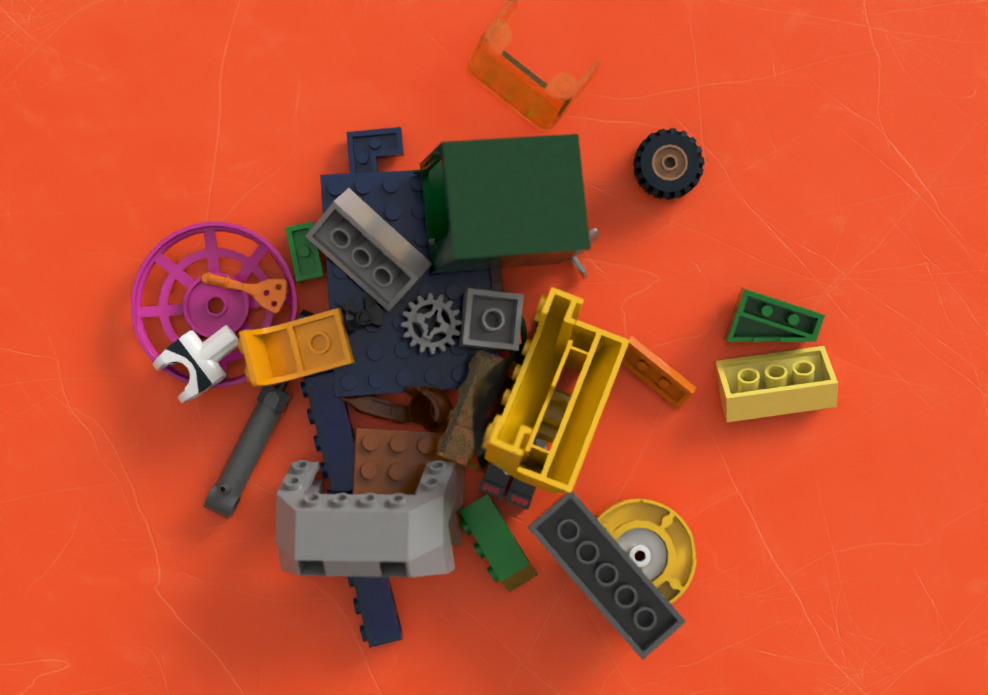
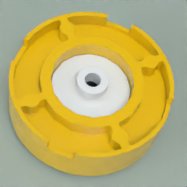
M631 498L609 505L596 516V519L670 604L675 602L685 592L693 578L697 559L693 535L685 521L675 511L653 500ZM637 551H642L643 553L640 559H635L634 557Z

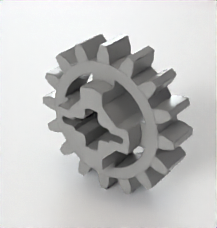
M429 293L425 301L420 295L417 296V305L409 302L407 306L411 311L402 312V316L407 319V322L400 324V327L407 328L403 338L410 337L412 339L409 344L410 347L418 344L419 353H423L425 348H429L430 355L435 354L436 347L441 352L446 351L445 343L453 346L455 342L451 337L460 335L455 326L461 325L462 321L455 320L454 317L459 313V310L452 311L450 309L453 304L452 301L446 304L443 303V295H440L437 300H433L432 293ZM424 306H432L426 314L417 313V310ZM442 310L447 315L449 324L444 322L441 315ZM434 315V324L438 326L434 327L427 334L428 324L424 323V320L428 321ZM413 324L418 326L421 332L420 338L414 332ZM433 335H446L442 340L430 343Z

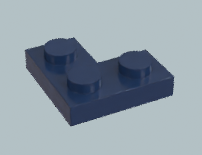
M401 127L346 132L350 173L378 172L377 158L404 156Z

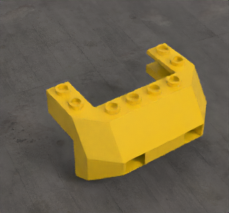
M551 287L548 296L542 295L534 318V321L538 322L536 333L532 341L526 340L521 355L526 356L523 365L517 364L511 378V380L516 381L512 390L506 389L501 405L505 406L502 416L496 414L493 424H489L482 448L487 449L484 459L517 480L549 493H571L630 340L577 320L584 299ZM564 366L580 372L572 394L556 388ZM537 437L552 443L550 451L533 445L535 438Z

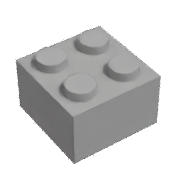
M471 288L465 290L458 347L511 353L519 351L524 294Z

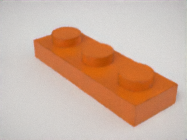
M631 336L628 339L630 341L621 364L679 409L694 393L696 387Z

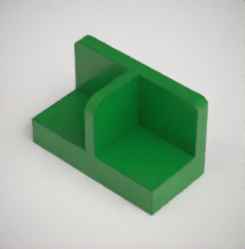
M313 222L285 227L295 278L299 284H304L307 280L325 277L320 256L321 250L305 237L314 226Z

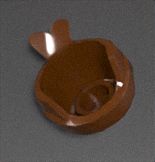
M415 386L404 389L406 394L413 396L408 407V417L412 423L422 425L426 430L436 433L445 431L451 426L454 409L449 397L440 388Z

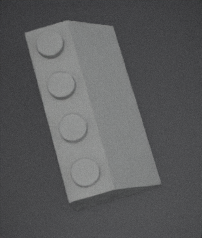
M350 188L333 201L305 236L388 312L432 265L427 258Z

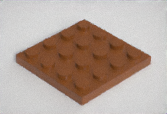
M355 428L352 494L374 493L393 495L401 493L404 495H415L427 462L437 460L455 462L459 492L448 526L451 545L462 546V526L459 521L463 520V517L459 511L463 509L466 434Z

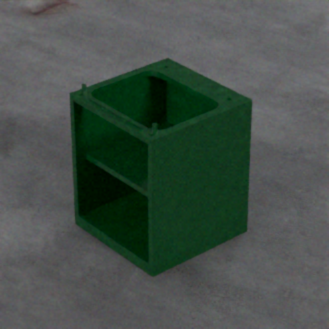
M578 134L444 141L420 163V170H413L414 174H421L429 261L432 263L430 266L431 274L559 264L591 249Z

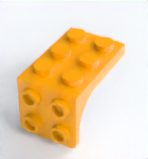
M341 308L272 327L242 330L239 332L238 346L240 352L245 356L247 364L245 374L253 387L274 386L355 363Z

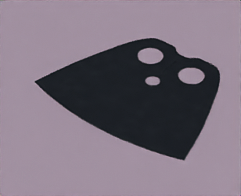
M519 351L513 352L495 365L474 385L473 436L477 458L482 471L488 460L484 459L487 449L482 448L484 437L489 424H493L496 414L501 416L505 409V406L501 405L503 391L506 392V389L512 390L516 381L508 378V371L514 361L516 365H521V353Z

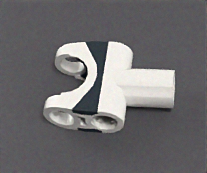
M227 325L223 326L204 342L200 340L194 330H191L169 345L152 365L157 371L176 363H183L188 368L190 380L184 388L185 391L177 397L181 404H184L209 391L227 376L218 362L239 347L238 338Z

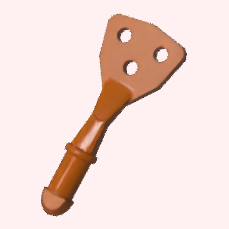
M205 272L200 277L201 282L207 286L212 285L224 288V290L233 289L248 293L263 308L275 314L280 313L287 298L288 283L284 279H267L257 284H244L232 280L229 276H218L211 272ZM278 285L282 286L280 290H277ZM266 291H269L268 296H265ZM273 302H277V306L273 307Z

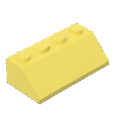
M824 346L715 361L720 400L726 422L837 407L838 381Z

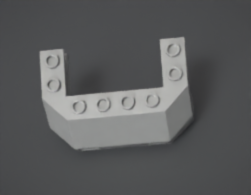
M300 460L291 463L276 494L275 543L282 571L298 576L420 577L448 574L455 570L448 526L459 492L455 462H444L441 460L427 462L415 495H404L401 493L393 495L374 493L323 494V480H314L320 467L319 462Z

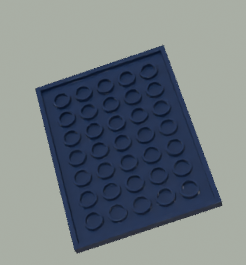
M413 170L320 175L322 214L325 213L333 201L350 188L429 260L421 174H414ZM325 255L329 310L341 308L342 310L343 305L348 299L352 300L357 312L364 309V297L370 295ZM429 267L389 312L377 302L376 305L384 313V323L381 327L372 325L359 327L353 333L347 330L355 363L333 369L335 397L405 393V388L415 386H428L429 388L434 387L441 390L474 388V385L500 362L499 351L458 347L459 336H452L451 338L455 344L450 346L445 343L446 351L441 352L436 347L435 354L430 355L429 348H425L423 353H419L418 344L410 347L409 344L412 339L410 337L403 338L407 328L400 327V324L407 322V319L402 316V312L411 311L407 304L412 302L417 305L416 297L420 295L425 301L429 293H432L433 300H437L440 295H443V303L446 304L452 301L453 304L450 309L452 311L459 310V313L454 317L455 320L461 321L465 290L471 288L492 291L490 269L431 274ZM424 306L418 309L417 313L426 314L432 306ZM442 310V318L444 322L449 324L448 317ZM434 315L428 321L424 320V323L428 324L427 334L434 327L438 326L434 324ZM413 324L414 332L420 338L421 332L418 326ZM461 325L455 326V329L458 330L459 332H460V326H461ZM433 335L430 343L438 342L446 335Z

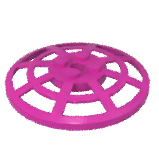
M204 222L189 225L161 240L141 264L131 293L133 328L147 356L154 362L160 354L148 338L143 318L160 317L164 332L171 343L175 342L179 337L173 330L169 316L184 315L191 327L189 331L194 330L198 337L202 335L209 338L225 325L234 334L242 330H254L246 323L250 309L262 307L254 297H249L248 293L240 290H224V288L217 286H207L201 282L200 277L194 280L184 272L188 266L206 258L208 270L214 275L229 276L232 280L245 283L249 276L254 273L259 281L262 282L268 278L258 265L268 252L281 268L288 283L289 293H287L284 305L290 304L288 322L297 320L298 295L291 270L280 252L268 240L256 232L240 225L226 222ZM215 232L241 235L257 243L258 247L250 258L233 250L217 248ZM204 233L205 250L190 254L177 265L163 255L179 241L195 234ZM219 257L230 258L244 265L236 276L232 277L228 274L220 273ZM157 263L169 273L161 288L159 306L142 307L145 282L151 269ZM175 280H178L187 288L183 304L168 305L171 288ZM266 291L265 296H268L269 291ZM215 298H220L224 302V308L220 313L214 314L210 310V302ZM273 302L272 306H277V302ZM266 309L265 318L260 329L271 326L273 312ZM240 350L229 353L218 363L227 374V362L240 359L244 355ZM168 365L162 369L171 377L188 384L190 380V375L179 371L173 365ZM227 374L213 388L239 385L248 380L246 374L233 378H228Z

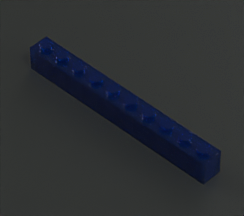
M333 369L306 376L304 381L300 382L304 398L309 397L311 408L307 409L310 424H315L318 435L313 436L317 452L322 451L324 462L320 463L321 472L324 479L328 478L331 488L327 490V494H352L354 431L347 402L339 400L340 397H335ZM347 576L349 586H355L357 597L353 598L356 614L362 615L364 625H360V632L363 642L368 641L369 648L402 640L404 635L390 578Z

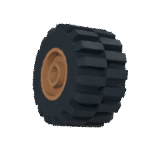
M670 128L669 130L660 129L656 133H651L642 141L635 153L633 165L634 176L638 179L637 183L646 190L647 194H652L657 199L673 200L674 198L684 196L698 184L700 177L703 175L705 160L701 154L703 152L701 146H697L695 143L697 140L694 137L690 138L687 136V132L683 130L681 132L676 131L677 128Z

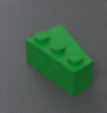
M741 287L724 340L726 342H816L825 315Z
M488 493L459 511L463 517V520L459 521L467 536L473 534L477 541L473 546L481 559L486 557L491 566L487 570L495 583L500 580L507 590L511 592L538 575Z

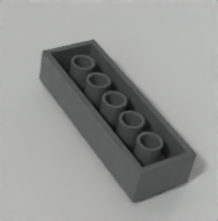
M573 491L571 493H564L527 526L642 660L686 622Z

